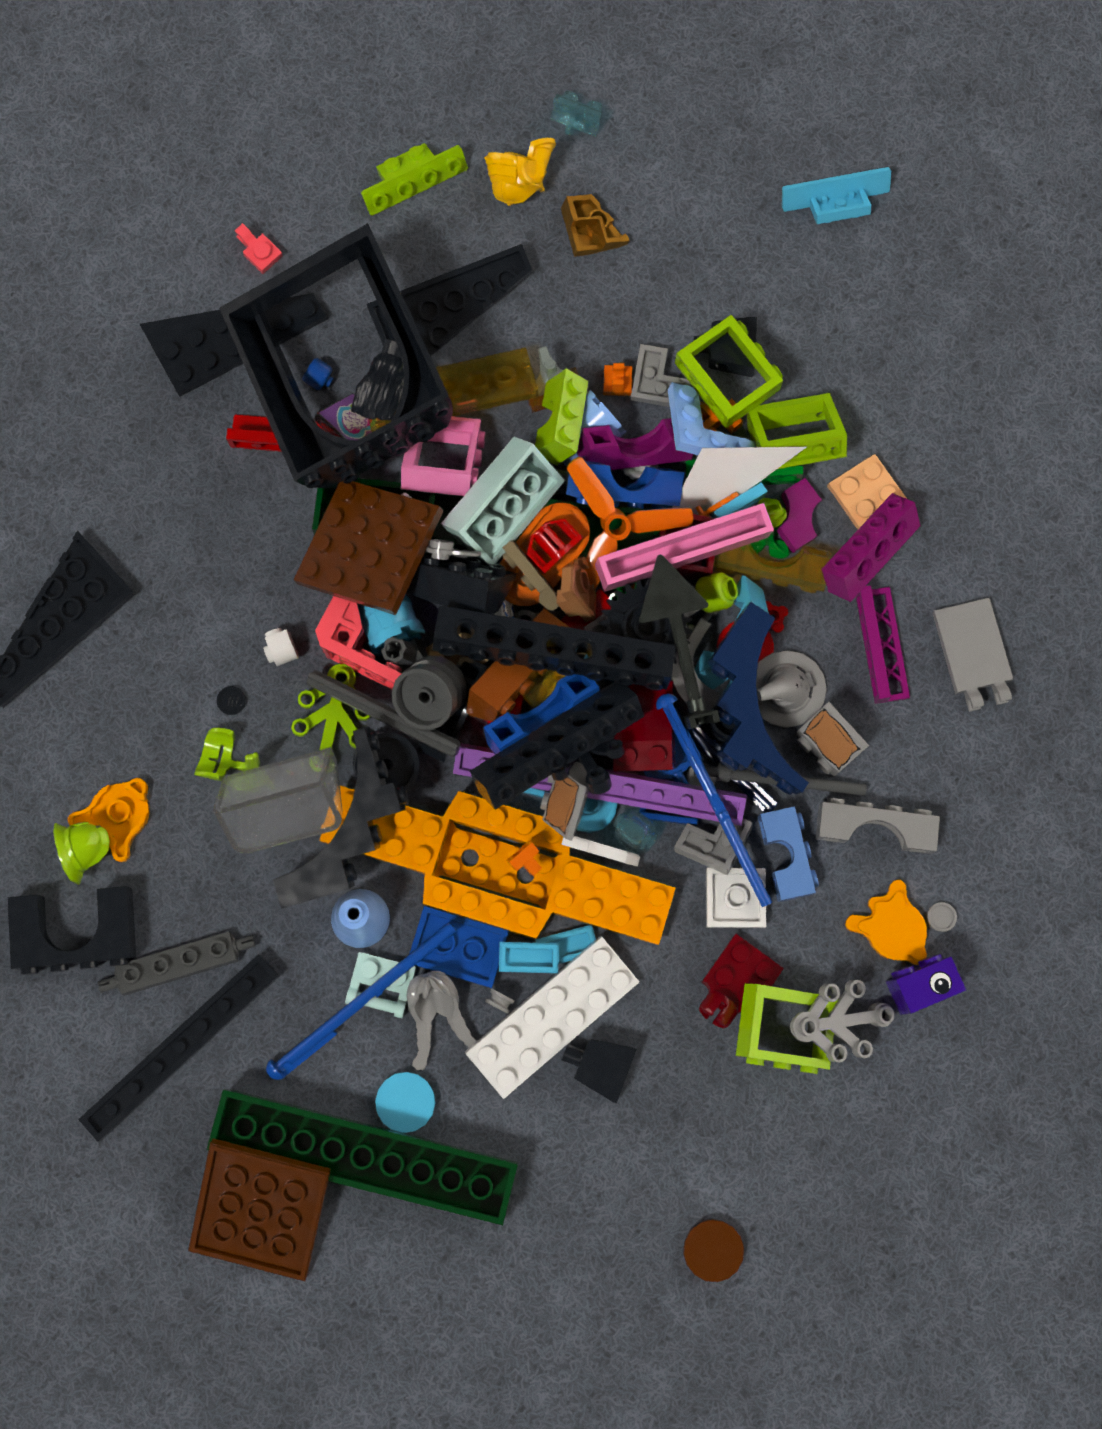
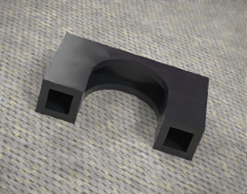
M121 886L97 889L98 927L96 933L89 943L74 951H63L50 940L46 929L44 896L8 897L11 969L21 970V975L39 974V968L50 967L51 972L69 971V965L80 964V969L99 968L98 962L110 961V966L128 965V959H136L132 888Z

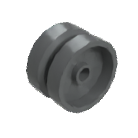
M429 655L417 660L395 680L392 689V703L397 714L408 725L422 730H432L442 726L464 704L467 696V682L462 671L452 661L442 656Z

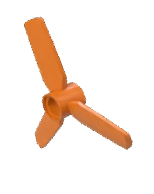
M582 457L573 459L567 466V471L591 510L601 518L600 523L604 530L594 539L586 556L589 568L585 569L588 574L590 585L594 584L595 589L600 582L595 567L598 557L616 552L617 540L626 538L630 531L644 533L692 525L693 511L691 508L639 510L626 516L623 511L615 508L613 498ZM616 518L622 519V524L618 529H609V524L612 520Z

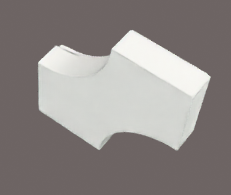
M574 836L572 841L563 837L561 845L637 867L640 860L638 854Z

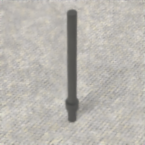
M718 763L717 766L704 764L709 776L716 778V781L729 782L731 779L777 785L778 783L769 776L764 778L758 775L753 770L744 769L740 771L737 769L733 771L721 763ZM803 777L809 782L805 789L861 796L866 794V784Z

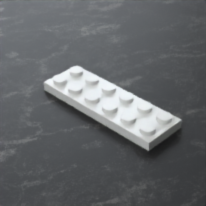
M600 936L468 1048L465 1054L504 1099L635 987L639 981L605 939Z

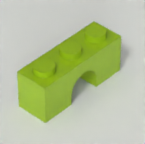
M567 368L546 382L542 406L553 412L546 424L537 430L535 442L536 448L542 455L555 465L577 453L589 382Z

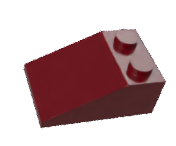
M670 681L667 690L661 689L658 691L649 690L641 685H629L628 687L637 694L645 717L615 735L614 739H619L623 742L625 753L622 757L613 759V770L648 771L676 769L675 732L663 708L659 710L656 708L657 699L661 695L667 693L674 695L673 681Z

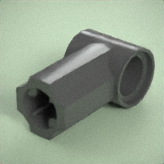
M393 636L385 640L384 648L381 650L384 659L402 669L401 673L411 667L417 660L428 656L418 638L405 641Z

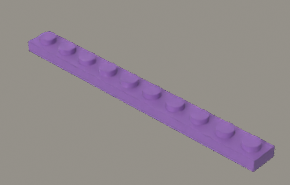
M461 743L460 750L455 755L453 774L472 777L470 770L495 754L490 748ZM605 769L608 771L611 779V788L602 794L588 792L587 796L590 799L719 822L702 786ZM547 777L531 788L550 791L552 783L547 782ZM716 789L733 824L741 826L747 795Z

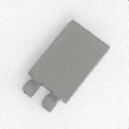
M990 598L934 610L932 614L955 695L964 693L969 712L979 710L984 706L982 695L978 691L981 688L992 686L996 705L1008 703V700H1012L1011 691L1006 682L1012 681L1013 676Z

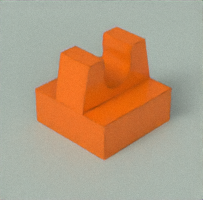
M624 363L604 365L603 395L631 396L632 366H624Z
M530 841L526 842L506 860L514 870L518 871L523 866L532 876L542 869L533 858L539 850Z

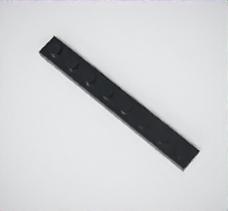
M258 954L78 1120L97 1142L102 1141L279 978V974Z

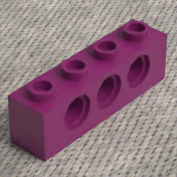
M892 493L821 569L829 593L851 602L921 526L915 502Z

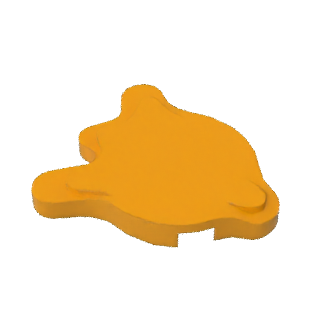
M134 778L129 782L107 785L94 796L87 808L70 814L68 824L89 822V824L100 825L105 828L109 835V848L113 858L118 862H126L130 857V846L133 839L143 830L149 818L148 784L141 778Z
M902 880L893 881L889 885L885 896L872 897L868 900L867 904L871 910L870 916L851 915L845 921L847 930L866 937L871 947L886 959L907 961L912 965H919L918 962L927 957L925 949L927 926L923 916L909 902L906 885Z

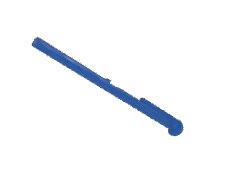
M663 694L657 699V710L663 708L761 906L764 907L771 904L772 900L680 716L674 708L673 703L678 699L672 694Z
M450 922L277 1062L270 1059L266 1066L269 1077L274 1080L285 1078L286 1075L335 1037L337 1032L334 1030L358 1012L374 996L378 998L387 987L457 932L455 927Z

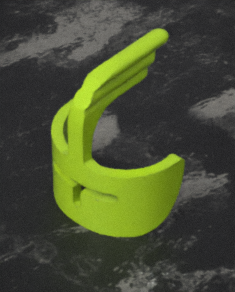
M212 728L207 732L203 751L194 775L222 781L230 768L245 772H256L260 766L259 755L257 752L247 754L245 762L232 760L231 756L235 739L234 731L225 728ZM224 746L219 767L216 773H213L217 765V762L211 761L209 759L212 758L218 760L221 747Z

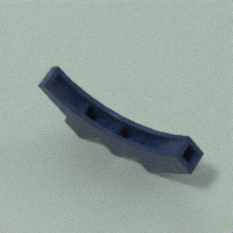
M750 602L744 607L707 662L712 667L711 671L724 680L726 678L731 680L712 709L718 710L719 718L722 722L728 725L732 723L736 725L717 755L723 758L721 760L722 764L733 771L747 769L751 763L754 772L764 778L769 776L777 781L776 786L786 794H799L804 791L809 782L793 770L776 750L765 729L758 706L756 687L758 659L764 639L775 618Z

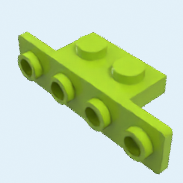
M425 143L420 146H414L409 151L397 157L389 158L384 163L376 166L378 174L383 181L363 190L361 195L369 214L373 216L466 171L468 166L462 148L456 145L434 156Z

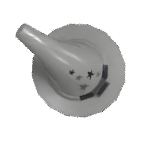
M787 650L772 653L758 662L756 678L758 706L762 719L765 722L783 728L800 726L821 709L824 704L827 688L824 674L815 661L802 653Z

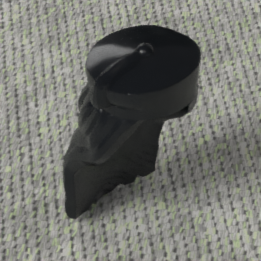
M385 339L382 352L374 357L369 372L356 386L351 412L372 420L379 418L380 420L391 421L394 417L401 399L404 383L403 362L395 340Z

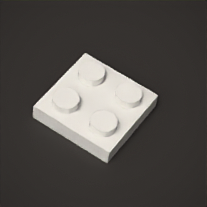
M706 868V928H766V906H761L743 868H731L728 875L712 868ZM756 868L766 888L765 868Z

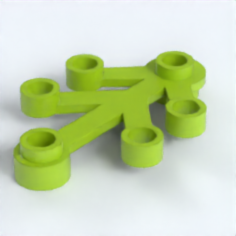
M337 664L328 671L327 676L335 680L339 673L345 674L347 679L343 684L355 689L356 675L351 667L346 664ZM315 688L311 691L305 690L298 695V703L302 708L310 709L315 705L316 700L326 694ZM304 695L312 697L310 704L305 705L301 702ZM331 697L330 703L304 719L294 720L291 725L295 736L304 737L311 728L326 719L320 749L311 759L312 769L320 775H326L334 768L335 762L331 755L338 722L349 737L350 746L356 749V745L352 742V737L354 736L353 731L357 730V728L342 707V702ZM355 709V716L358 720L367 721L371 718L368 715L365 717L360 716L358 710ZM298 723H303L306 725V729L304 732L299 733L295 731V726ZM320 757L328 759V764L325 767H320L317 764V760Z

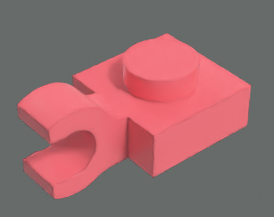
M243 223L235 230L237 239L247 247L243 251L244 256L262 274L283 257L282 252L264 234H261L256 239Z

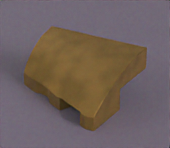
M592 194L566 197L561 206V212L574 257L603 252L628 244L629 238L626 233L624 235L619 233L612 224L614 219L609 213L601 209L600 203Z

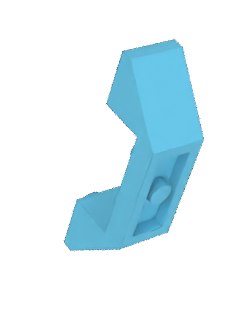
M742 575L737 584L738 596L734 602L741 609L738 616L750 602L769 614L763 589L748 577ZM704 650L694 669L698 678L706 686L715 689L729 678L724 680L711 671L712 667L707 662L714 652Z

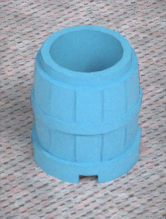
M405 594L396 615L358 604L362 627L369 640V649L376 657L383 656L381 650L384 648L385 640L394 636L401 640L410 641L413 638L420 640L422 638L420 633L425 634V629L421 621L416 618L412 601L407 594Z

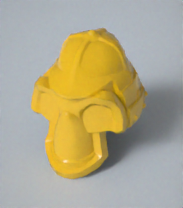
M541 138L530 142L527 156L513 152H489L484 157L492 183L493 194L497 200L511 206L525 202L535 192L539 191L541 193L545 191L543 179L547 173L546 169L551 153L556 146L555 139Z

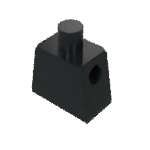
M757 317L736 318V321L740 320L745 325L749 338L755 343ZM723 320L713 321L711 323L710 329L719 324ZM728 333L699 352L709 354L708 368L753 377L755 367ZM693 336V341L700 336Z
M588 1039L585 1049L567 1044L562 1061L578 1067L574 1079L610 1101L617 1103L637 1049Z

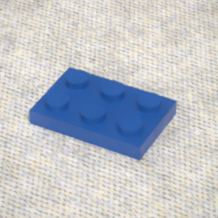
M424 906L410 953L449 922L455 927L457 932L415 966L432 971H441L455 978L493 988L499 967V942H506L509 931Z

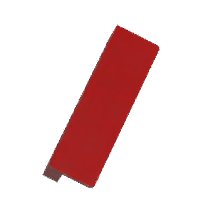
M234 415L232 428H227L226 440L230 447L282 452L267 417ZM315 421L321 429L329 434L344 438L331 423Z

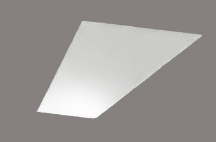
M806 447L702 448L682 487L680 506H673L672 508H691L693 514H698L695 508L699 505L703 511H706L736 491L740 496Z

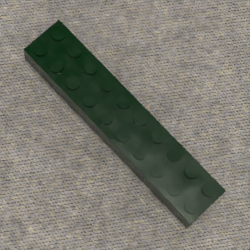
M223 1089L206 1149L209 1151L210 1142L214 1138L331 1169L330 1182L499 1225L504 1223L518 1166L516 1161L232 1089Z

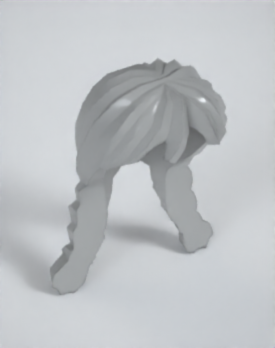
M431 971L427 974L418 975L410 981L407 989L408 1010L416 1021L419 1051L412 1062L416 1070H424L427 1066V1058L431 1048V1021L436 1013L447 1017L451 1029L468 1048L477 1042L471 1036V1032L466 1027L465 1020L461 1016L458 992L450 977L441 971Z

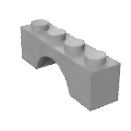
M827 798V802H822L819 805L815 840L845 843L859 826L879 824L888 828L896 835L902 851L932 854L937 851L940 816H933L930 810L914 809V813L902 812L903 807L886 805L885 809L873 808L874 804L869 802H856V806L844 804L845 800L838 798Z

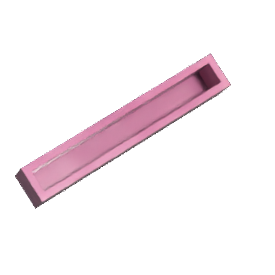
M762 503L598 557L595 567L603 590L606 592L625 584L651 577L656 558L660 554L674 568H678L766 539L774 531L765 504Z

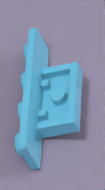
M889 167L783 186L782 209L784 212L810 207L817 224L870 215L871 204L868 196L890 192L891 170Z

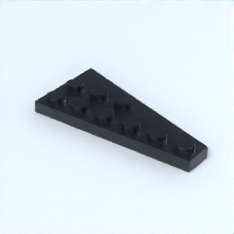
M520 244L401 290L403 299L430 356L434 355L531 274L532 267L523 245ZM377 300L368 303L367 308L382 345H384L385 339L395 340Z
M314 293L289 297L263 312L270 322L279 345L327 320ZM220 310L140 324L179 397L243 364Z
M78 530L73 536V542L67 552H64L60 557V563L54 573L46 580L25 614L26 618L20 628L16 629L10 638L12 641L4 654L0 655V706L3 708L135 595Z

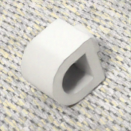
M277 628L265 633V640L268 646L263 647L269 663L275 662L276 666H280L299 658L292 636L287 629L282 631L281 628Z

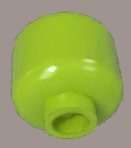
M723 572L703 576L698 579L695 585V590L708 603V607L702 609L707 613L732 607L738 596L736 582Z

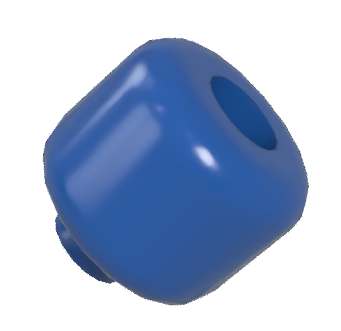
M315 358L305 371L302 379L315 390H321L323 386L328 388L333 380V377L330 376L333 369L321 359Z

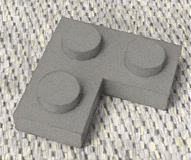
M640 344L631 393L632 401L670 407L668 388L671 383L690 386V382L685 378L663 375L668 348Z
M743 818L741 826H734L744 844L753 828V822ZM687 823L674 847L676 853L726 875L729 874L737 859L721 824H719L713 835Z

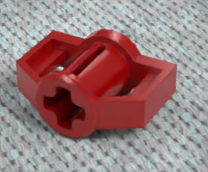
M565 518L546 521L530 536L526 557L544 575L583 537ZM557 524L571 541L566 545L549 527L550 525ZM533 540L550 556L551 560L548 563L532 548Z

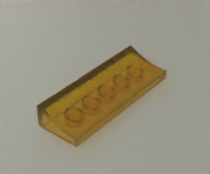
M526 347L436 367L452 401V416L539 397ZM379 418L375 420L369 419L372 432L391 422L380 420Z

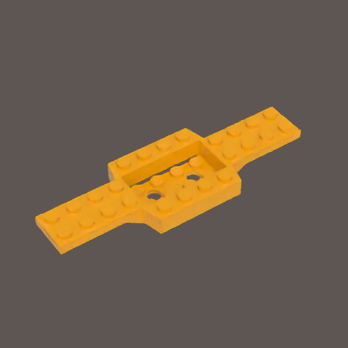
M337 785L320 836V842L329 844L342 826L353 801L354 789ZM458 791L443 817L405 805L406 809L401 812L373 819V824H378L380 828L382 842H379V849L362 855L424 874L423 904L425 906L505 929L532 939L538 938L550 916L554 914L655 945L660 943L676 888L570 856V847L561 845L563 836L543 821V816L507 805H502L495 810L486 799ZM454 823L523 844L530 841L539 849L559 855L550 857L537 853L533 858L542 869L534 875V879L530 883L524 884L517 878L518 871L514 870L506 861L521 847L456 828ZM466 850L477 852L479 859L474 866L469 867L462 863L461 857ZM440 876L539 905L540 908L440 878Z

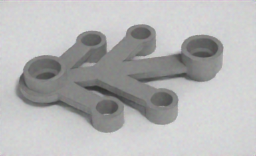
M849 980L845 984V991L839 998V987L836 984L825 983L820 987L819 995L808 1012H799L792 1018L790 1030L797 1040L801 1042H814L826 1053L828 1060L841 1063L847 1057L845 1046L833 1044L820 1031L830 1029L852 1049L854 1056L868 1058L873 1052L872 1044L867 1040H860L846 1027L871 1023L873 1026L886 1027L894 1020V1011L887 1003H873L869 1006L868 1011L845 1014L854 999L860 998L865 994V984L861 980ZM854 984L857 985L856 993L853 992ZM829 987L832 991V995L830 998L827 995V990ZM838 1000L828 1017L819 1018L828 1002ZM883 1011H884V1013H885L884 1019L882 1018V1012H883ZM806 1022H808V1031H807V1032L805 1031V1024H806ZM863 1044L865 1049L861 1054L860 1047ZM836 1048L839 1050V1055L837 1058L834 1055V1051Z

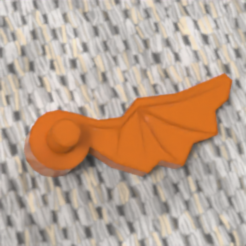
M736 491L706 511H703L700 505L695 509L699 515L711 517L710 514L735 499L739 494Z

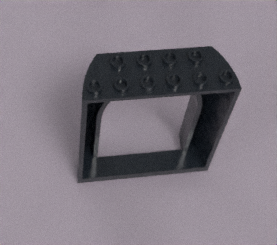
M368 223L219 308L295 482L305 485L307 488H336L342 481L343 483H351L360 474L369 469L379 468L389 458L406 453L411 446L430 440L434 437L435 433L448 427L453 413L452 401ZM358 259L399 348L403 362L404 383L400 403L391 422L359 440H348L324 431L312 418L270 322L263 312Z

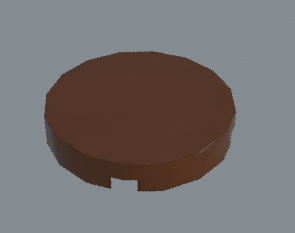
M708 1219L698 1222L689 1230L684 1241L683 1254L687 1266L694 1275L704 1281L720 1282L729 1279L738 1271L743 1261L744 1246L741 1236L733 1226L721 1220Z

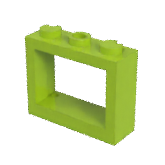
M732 315L676 353V366L725 428L780 391L783 383V376L779 368L775 364L771 365L768 362L761 345L757 342L753 343L748 336V330L740 320L736 321ZM726 333L731 336L766 381V383L733 406L694 358L696 354Z
M830 393L758 405L747 413V430L751 440L755 441L756 447H806L778 469L847 457V433ZM819 420H826L829 427L827 431L768 441L764 431Z
M745 984L736 1056L746 1057L747 1064L764 1066L765 1060L774 1061L773 1068L791 1070L792 1064L800 1065V1072L818 1074V1068L830 1070L831 1061L828 1060L826 1053L815 1043H813L812 1058L758 1050L764 999L811 1007L819 994L760 984ZM838 1000L828 1002L819 1018L828 1017ZM830 1029L820 1031L833 1043L834 1033Z

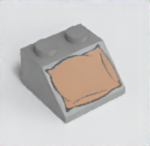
M830 702L824 705L796 732L798 737L796 741L799 746L807 753L811 751L818 759L816 763L825 774L831 773L834 777L869 746Z
M579 762L573 764L569 770L570 774L562 781L554 780L552 775L548 777L547 782L552 783L550 793H544L540 809L545 810L543 821L570 841H572L581 821L589 792L585 780L587 772Z

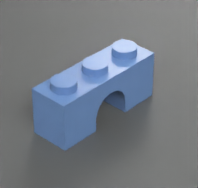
M795 806L760 814L758 822L764 845L782 844L789 850L791 856L790 864L786 869L774 871L771 874L777 901L782 902L816 893L815 887L819 886L815 870H810L808 859L812 856L808 841L803 842L801 830H804L805 827L802 814L796 813Z

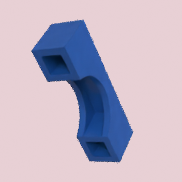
M585 461L613 498L615 507L619 506V502H627V507L641 509L644 508V504H652V509H668L669 506H680L685 472L669 468L646 466L641 476L634 483L620 487L614 480L609 465ZM569 474L566 495L576 497L577 503L588 504Z
M573 674L558 680L550 696L536 708L518 715L507 712L483 727L487 745L495 755L597 693L599 686L594 680H590L586 676Z

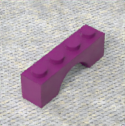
M671 418L662 419L652 431L632 439L617 437L612 433L609 425L582 428L577 450L578 457H582L584 461L609 465L611 470L692 460L693 456L691 453L676 450Z

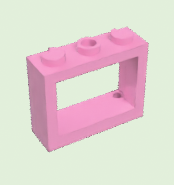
M452 416L448 427L435 433L434 437L428 440L432 442L469 445L464 470L418 466L423 442H419L411 446L404 453L401 466V490L464 496L478 480L479 469L475 468V466L481 467L482 450H479V448H484L486 432L481 431V419Z

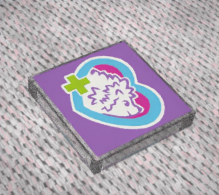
M354 393L320 410L314 417V420L329 434L348 440H359L386 425L379 418L375 420L367 419L351 412Z

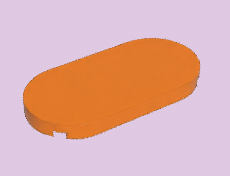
M554 503L543 508L516 541L517 545L526 554L529 538L546 521L564 518L583 537L543 575L552 588L561 580L562 568L579 557L587 546L590 537V526L586 516L579 508L568 503ZM557 524L549 526L566 545L571 541ZM533 540L532 548L548 563L551 560L550 556ZM503 558L499 565L506 566V571L517 573L516 580L505 599L517 606H532L540 603V593L535 588L531 591L522 581L521 577L524 574L518 566L513 569Z

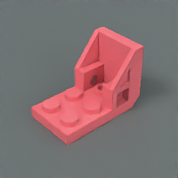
M333 596L315 629L319 645L325 656L339 664H346L355 672L392 690L395 680L402 674V669L388 661L385 665L375 660L376 656L363 649L368 639L362 627L358 604Z

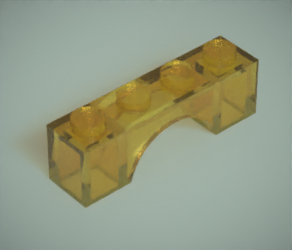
M748 544L715 555L714 567H717L718 571L732 574L733 571L744 573V576L753 580H761V577L770 579L772 583L779 586L787 587L789 584L800 586L801 590L809 593H816L817 590L824 592L826 583L821 569L832 558V552L803 546L790 559L771 561L761 557L753 549L752 545Z

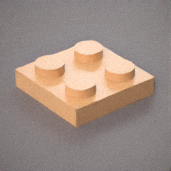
M876 454L827 485L857 529L866 522L892 493L906 498Z

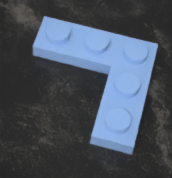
M671 383L668 388V397L676 450L699 455L702 448L756 447L755 441L705 429L698 392L689 385Z

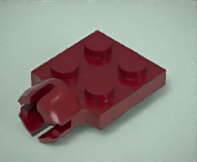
M735 934L701 981L708 988V994L700 1004L699 1012L705 1019H708L718 1008L721 1011L712 1024L723 1029L728 1027L737 1014L741 1013L744 985L760 984L772 986L784 968L742 937Z

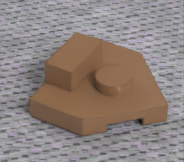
M580 557L562 568L561 590H557L556 603L568 617L580 615L585 622L594 621L596 618V592L594 584L590 585L588 574L585 569L589 568L587 559Z

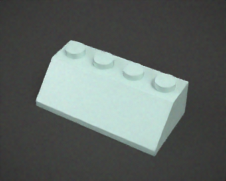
M513 437L443 520L441 525L457 542L469 551H481V555L477 557L488 566L496 564L505 553L502 547L509 541H515L565 480L533 443Z

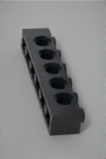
M614 681L470 770L478 792L496 810L552 775L551 771L560 770L564 767L565 763L568 765L645 717L638 696L628 686L620 685Z

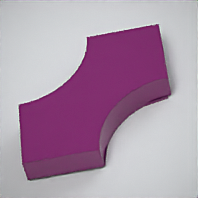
M806 478L789 487L781 494V498L786 506L787 517L784 523L777 529V533L792 553L806 546L817 537L812 525V513L822 499Z

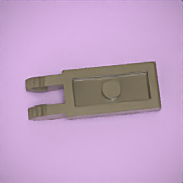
M514 540L509 541L502 547L505 550V553L502 555L503 558L513 569L518 566L524 574L521 577L522 581L531 591L535 588L540 593L539 602L542 606L544 605L550 611L559 607L556 603L557 592L526 557V554Z

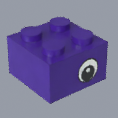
M941 954L919 961L920 967L914 969L912 965L892 972L893 979L886 981L900 1015L914 1013L966 991L952 957L942 958Z

